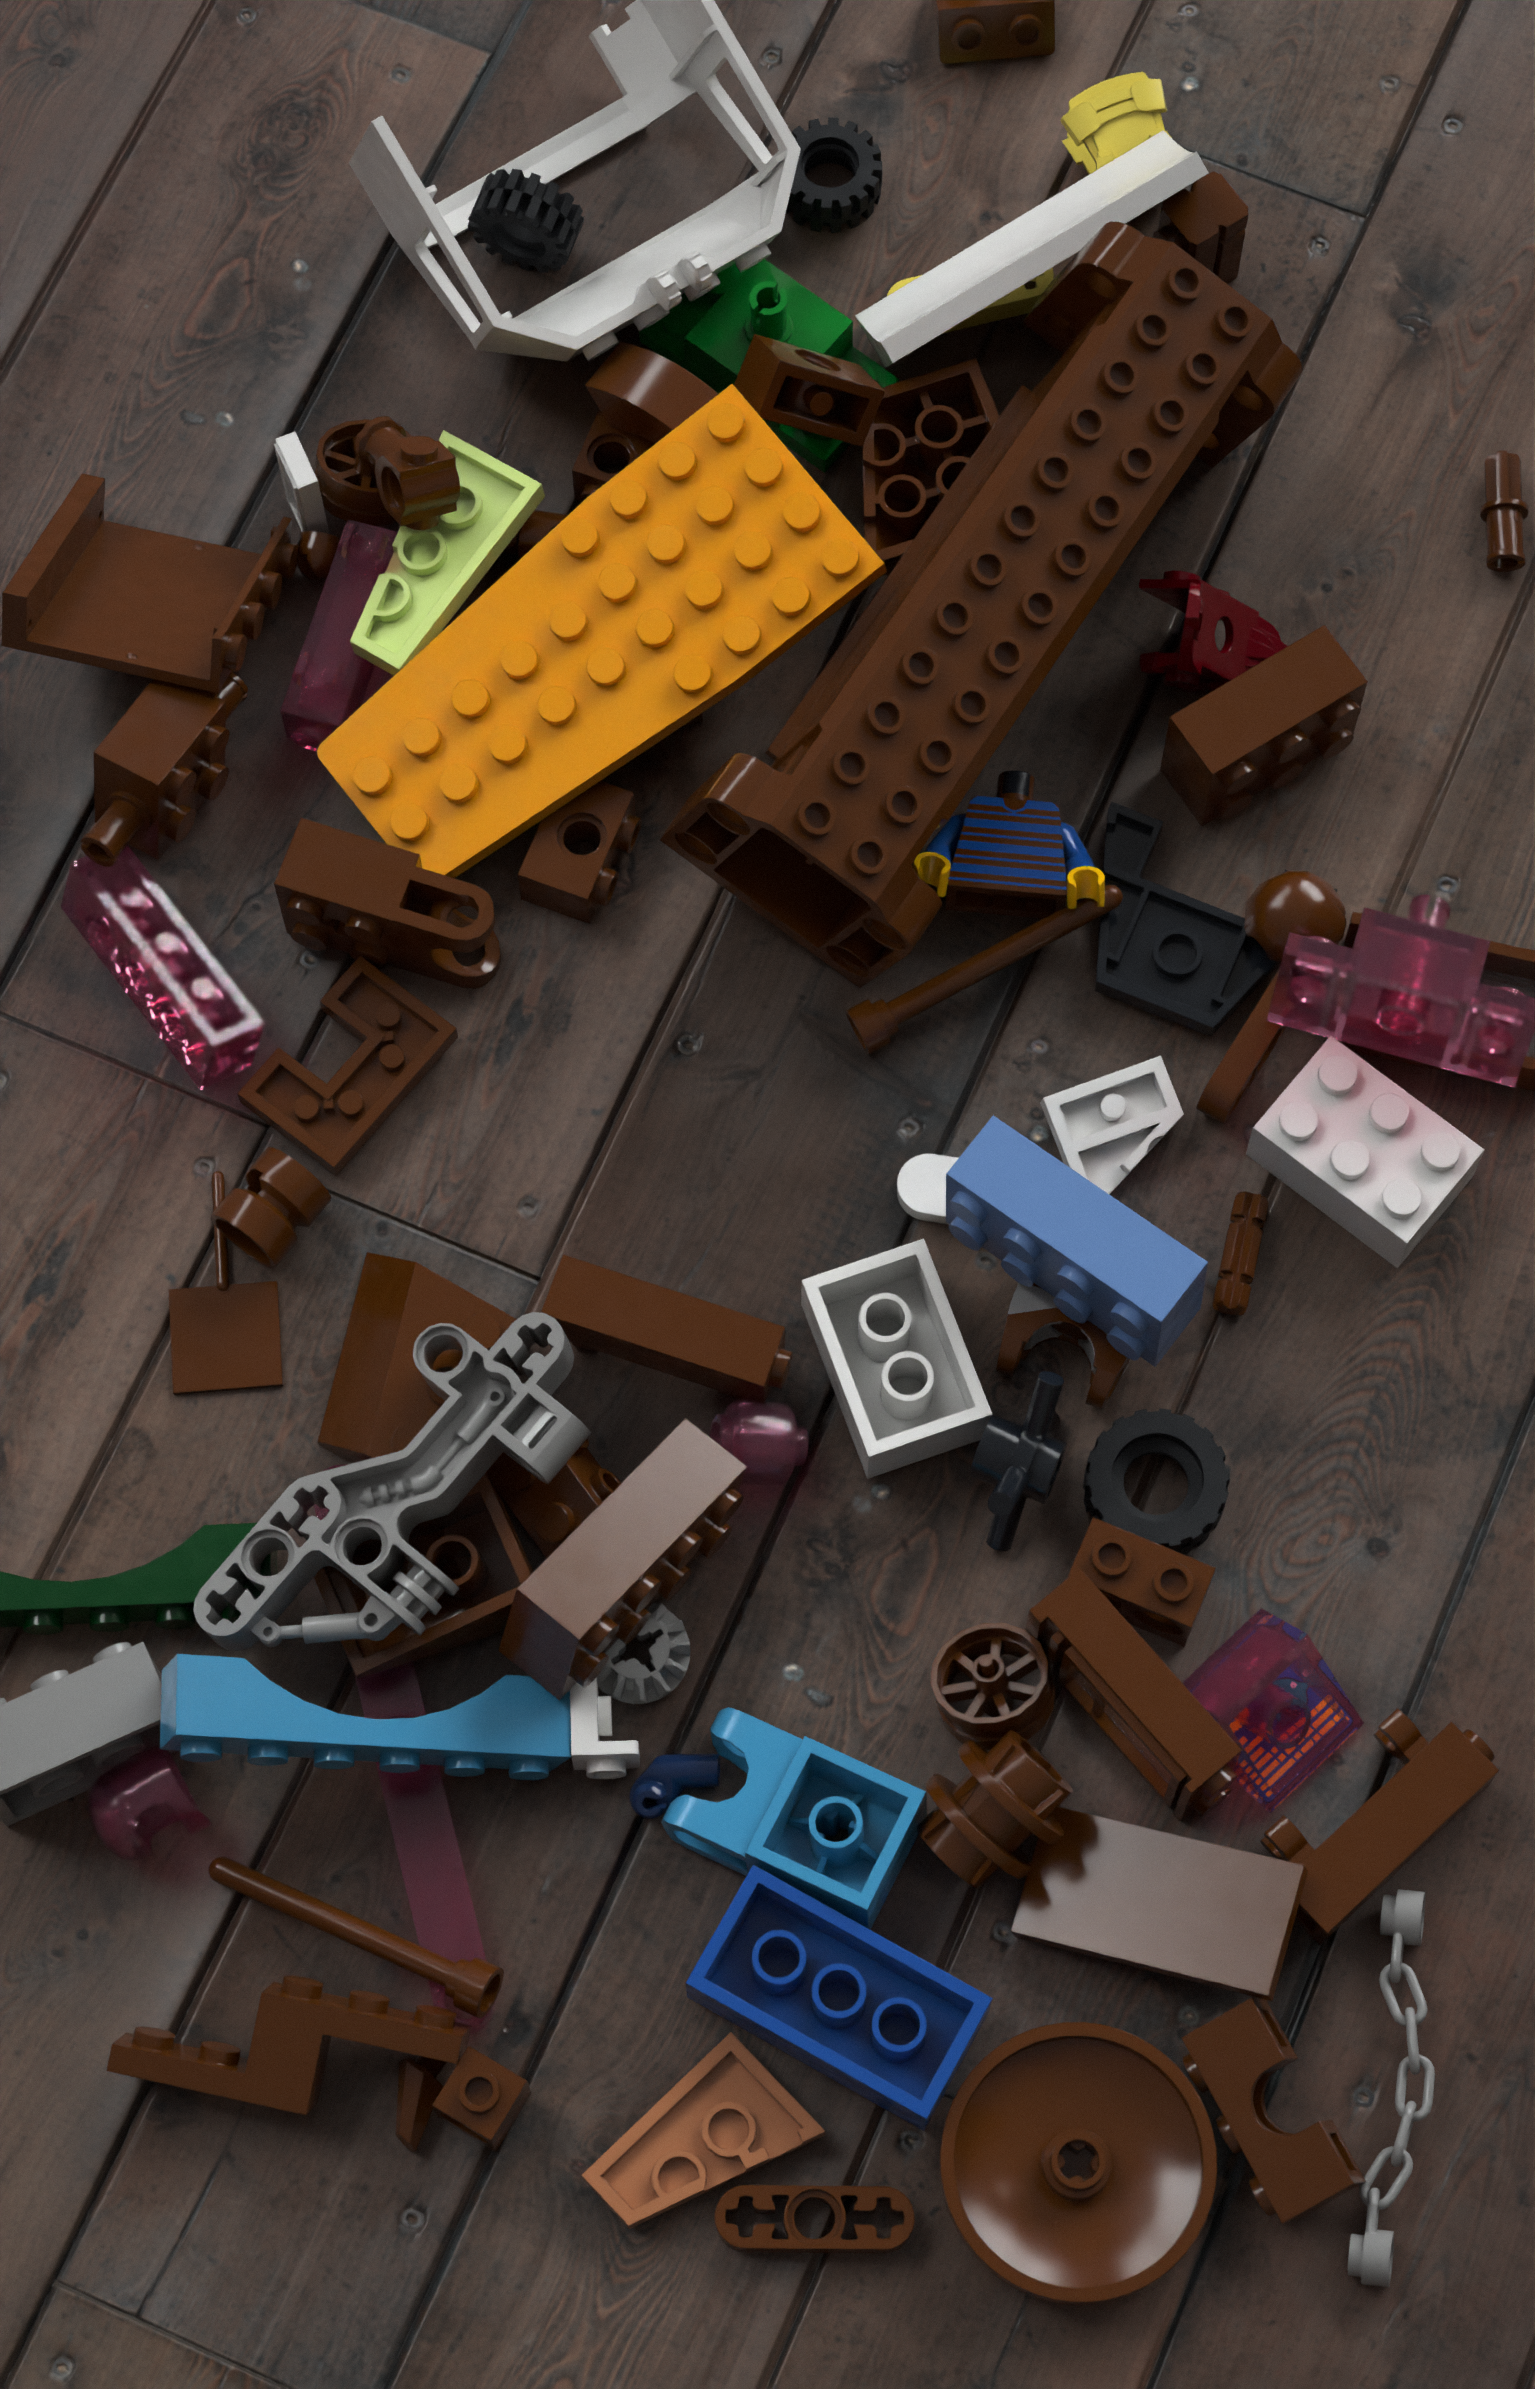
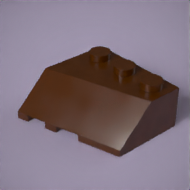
M976 358L882 387L885 390V394L863 444L864 539L885 563L887 572L883 575L888 576L999 417Z
M367 1252L318 1444L351 1464L403 1450L445 1402L429 1387L415 1366L413 1348L419 1334L429 1326L438 1323L453 1324L469 1334L487 1350H490L517 1319L417 1262ZM456 1349L443 1351L434 1361L433 1370L436 1372L453 1370L460 1363L463 1352ZM516 1367L511 1368L514 1372L517 1371Z

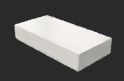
M294 431L276 438L274 447L286 499L301 532L319 531L329 534L319 483L296 432Z

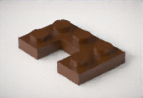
M361 956L357 958L320 1000L321 1009L324 1013L363 1041L360 1047L326 1084L278 1047L237 1093L240 1103L335 1176L338 1175L458 1038L456 1027Z

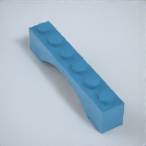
M176 1654L162 1669L160 1750L180 1751L181 1759L192 1762L217 1761L222 1758V1753L247 1754L248 1763L261 1766L282 1765L288 1763L289 1757L314 1758V1766L321 1769H346L353 1767L355 1761L379 1762V1769L389 1773L415 1772L420 1769V1764L442 1765L444 1766V1773L450 1776H477L484 1774L485 1768L509 1769V1777L512 1779L539 1780L547 1778L549 1772L571 1758L570 1690L561 1700H558L530 1676L505 1675L481 1694L447 1710L415 1718L371 1719L339 1714L306 1702L270 1681L245 1658Z

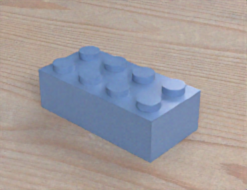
M994 1115L946 1173V1222L950 1224L948 1228L952 1235L972 1250L978 1251L983 1247L1002 1261L1001 1266L1004 1271L1018 1283L1027 1287H1032L1035 1283L1055 1297L1053 1301L1057 1308L1070 1319L1081 1324L1088 1320L1108 1334L1106 1338L1112 1347L1131 1360H1138L1141 1357L1156 1367L1201 1309L1208 1266L1206 1260Z

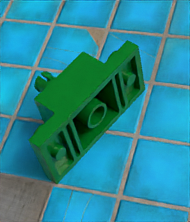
M766 259L741 273L736 264H733L716 274L721 282L720 285L691 302L685 293L682 294V301L670 309V313L648 328L639 331L640 342L657 354L683 367L714 389L718 394L729 385H734L754 334L859 364L881 387L899 382V378L853 346V321ZM763 419L784 445L824 473L851 444Z

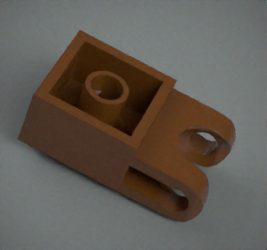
M300 818L274 882L286 932L291 935L294 941L313 950L322 951L327 946L350 953V956L355 961L361 956L377 969H383L385 965H389L461 988L476 989L483 987L496 975L500 968L501 954L499 940L493 931L495 923L493 902L485 890L474 884L422 869L420 854ZM462 906H471L478 912V917L474 920L456 909ZM480 947L485 952L482 960L472 966H462L453 956V951L470 953Z

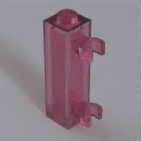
M349 519L344 526L335 557L280 710L286 737L291 738L296 744L305 749L317 751L319 745L361 707L375 665L354 653L350 639L379 574L385 573L393 556L392 544L398 533L396 531Z

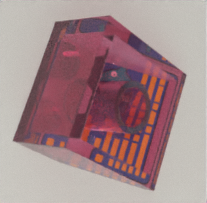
M1262 1608L1183 1682L1185 1687L1242 1749L1233 1770L1238 1775L1236 1781L1270 1813L1364 1724L1308 1634Z

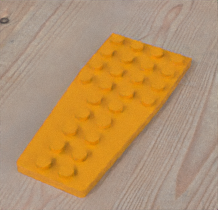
M731 384L588 496L319 745L317 755L325 768L386 844L420 854L422 869L456 878L739 689L885 574L887 569L882 559L737 388Z

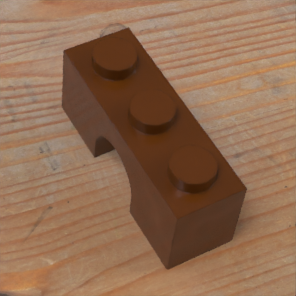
M1251 1997L1181 2037L1189 2051V2054L1183 2056L1185 2068L1193 2083L1202 2093L1210 2090L1222 2112V2115L1216 2118L1218 2129L1234 2154L1237 2155L1242 2151L1245 2154L1256 2175L1249 2180L1251 2189L1259 2205L1268 2216L1277 2213L1282 2224L1297 2221L1366 2182L1333 2120L1318 2121L1308 2128L1293 2134L1280 2129L1268 2116L1264 2103V2093L1268 2081L1278 2070L1294 2062L1298 2057L1266 2000Z

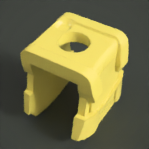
M1145 72L1121 75L1091 86L1069 101V111L1060 120L1067 131V139L1062 140L1077 165L1083 164L1087 173L1091 174L1159 132L1165 131L1161 113L1167 112L1161 79H1150Z

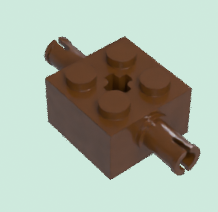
M230 672L219 693L155 679L148 684L93 752L95 825L80 841L82 842L81 849L88 858L103 867H111L117 862L119 855L129 844L159 860L173 841L180 843L185 839L193 826L197 810L206 799L211 801L216 799L228 779L229 769L225 766V748L230 732L225 728L226 721L239 704L248 697V694H246L248 687L239 676Z

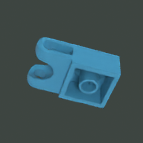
M728 1707L720 1710L710 1727L713 1746L720 1756L731 1761L746 1773V1783L733 1798L718 1803L698 1799L686 1794L674 1799L661 1821L669 1837L678 1844L747 1876L752 1865H755L871 1930L919 1834L917 1826L927 1816L926 1791L806 1736L801 1739L734 1708ZM840 1828L848 1830V1838L843 1841L832 1842L825 1839V1834L835 1836Z

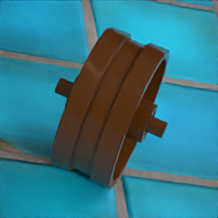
M370 420L346 421L330 428L319 440L315 462V476L319 483L324 508L331 515L352 524L380 526L397 522L383 506L374 473L375 470L362 463L357 458L354 450L357 434ZM406 431L407 437H412V436ZM330 469L339 471L340 473L335 474Z
M981 1623L961 1630L942 1645L932 1663L930 1684L938 1711L945 1728L961 1743L973 1741L986 1750H991L1009 1730H1013L1028 1740L1044 1727L1054 1709L1055 1685L1050 1673L1051 1670L1041 1643L1025 1629L1007 1623ZM1003 1655H1012L1020 1658L1005 1668ZM1035 1669L1040 1671L1041 1678L1038 1686L1016 1682ZM960 1671L973 1680L950 1685L955 1675ZM975 1698L965 1714L956 1711L948 1704ZM1014 1699L1026 1701L1019 1708L1011 1712L1014 1706ZM984 1713H986V1714H987L988 1716H990V1717H982V1716H983Z

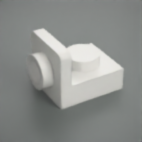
M597 1677L585 1688L576 1683L570 1689L571 1756L574 1770H586V1776L593 1779H616L626 1776V1768H639L640 1753L638 1741H600V1736H612L611 1696H599Z

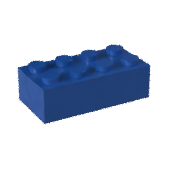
M752 1865L686 1981V1992L689 1999L925 2131L984 2023L993 1999L755 1865Z

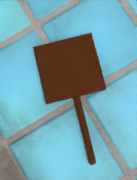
M215 1171L211 1176L213 1212L225 1199L224 1175L220 1171ZM214 1225L216 1286L169 1289L173 1394L180 1395L283 1386L278 1282L267 1281L229 1285L227 1238Z

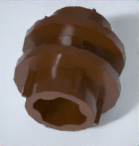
M1009 1730L989 1752L973 1741H966L958 1749L960 1759L970 1772L957 1785L940 1774H934L925 1783L927 1792L937 1806L917 1826V1831L930 1849L955 1874L975 1888H980L999 1868L1017 1879L1023 1878L1032 1867L1020 1846L1032 1834L1050 1845L1056 1844L1065 1835L1061 1825L1052 1813L1073 1792L1072 1787L1055 1766L1031 1743L1013 1730Z

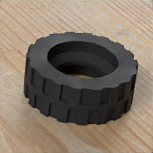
M1159 1408V1411L1147 1412V1409L1135 1411L1134 1415L1124 1418L1122 1416L1112 1423V1428L1107 1432L1103 1430L1096 1439L1093 1451H1090L1083 1480L1085 1492L1083 1501L1086 1512L1089 1511L1092 1518H1097L1185 1555L1189 1553L1191 1547L1196 1544L1200 1546L1205 1542L1211 1530L1216 1528L1221 1519L1229 1494L1228 1485L1230 1482L1229 1468L1226 1469L1225 1467L1226 1455L1222 1446L1218 1447L1213 1440L1214 1435L1206 1427L1202 1428L1194 1422V1418L1183 1414V1416L1173 1414L1170 1409ZM1149 1454L1165 1455L1175 1460L1183 1468L1188 1480V1493L1183 1503L1174 1511L1163 1515L1147 1514L1138 1510L1128 1500L1124 1490V1475L1128 1467L1142 1456Z

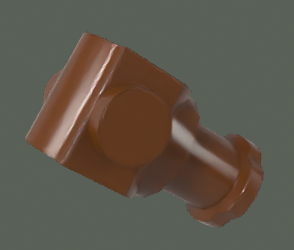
M388 416L376 417L365 424L364 428L355 438L354 450L356 456L362 463L375 470L374 473L383 506L401 526L405 525L414 530L431 529L438 525L440 515L457 511L456 502L460 497V482L456 469V457L439 440L435 441L426 436L407 437L405 429Z

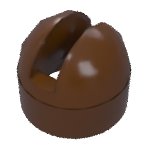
M301 532L297 542L299 546L297 567L300 572L312 580L329 579L336 575L343 563L347 546L345 541L324 532Z

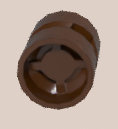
M267 1147L245 1174L248 1187L246 1189L233 1188L211 1214V1220L220 1232L246 1255L268 1268L275 1269L297 1242L298 1238L294 1229L297 1226L309 1228L330 1203L332 1197L324 1185L299 1162L276 1148Z

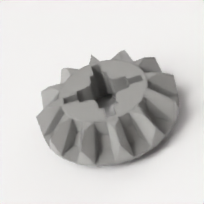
M653 1603L647 1609L651 1615L644 1627L636 1635L639 1641H644L649 1637L654 1639L660 1635V1637L655 1639V1644L649 1648L653 1672L650 1673L646 1665H641L635 1658L629 1659L626 1662L624 1660L618 1662L620 1656L626 1651V1644L620 1639L605 1653L609 1656V1659L597 1676V1684L604 1693L612 1698L631 1704L653 1702L672 1692L684 1678L690 1662L689 1638L682 1620L678 1619L662 1603Z

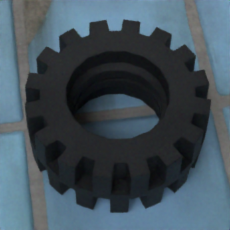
M828 117V125H821L819 119L809 121L808 130L805 131L801 126L794 129L792 135L801 150L786 213L788 214L793 211V218L796 223L802 226L806 221L811 222V230L820 233L823 225L830 226L831 233L841 232V224L847 223L850 229L859 226L860 215L868 219L874 212V203L878 204L881 196L883 174L881 151L878 144L873 145V136L867 130L858 134V124L849 120L845 127L839 126V118ZM834 163L846 167L853 173L854 177L850 182L840 187L826 188L814 184L807 179L805 174L819 164Z

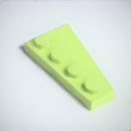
M443 430L439 441L456 457V469L460 482V497L456 502L457 511L440 515L438 525L431 529L414 530L406 526H400L392 544L393 556L385 573L379 574L350 639V644L355 654L393 676L442 632L545 497L540 482Z

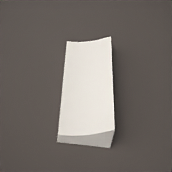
M1163 130L858 313L855 317L884 367H887L1079 252L1106 223L1112 221L1125 224L1204 177L1209 172L1197 152H1189L1182 148Z

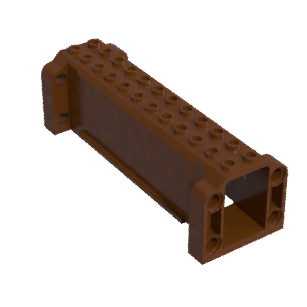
M1111 221L1106 223L1049 283L1022 323L1062 353L1057 363L1032 391L1022 385L1014 394L765 751V754L774 760L772 765L769 766L748 754H734L688 798L660 838L661 842L859 988L910 954L942 906L940 897L927 883L919 878L911 864L932 833L952 816L1195 456L1211 468L1217 465L1274 415L1303 371L1302 363L1297 355L1282 342L1273 319L1174 242L1147 237L1127 224Z

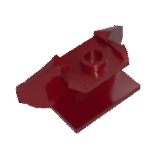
M1171 570L1164 572L1163 579H1140L1139 589L1185 613L1179 653L1151 652L1140 655L1139 664L1141 671L1163 675V684L1166 686L1180 689L1181 692L1198 694L1200 690L1204 689L1212 692L1288 647L1280 640L1279 632L1275 627L1260 617L1258 611L1231 597L1229 592L1217 589L1201 580L1200 576L1194 573ZM1218 621H1223L1225 626V642L1221 651L1218 650L1215 642V630Z

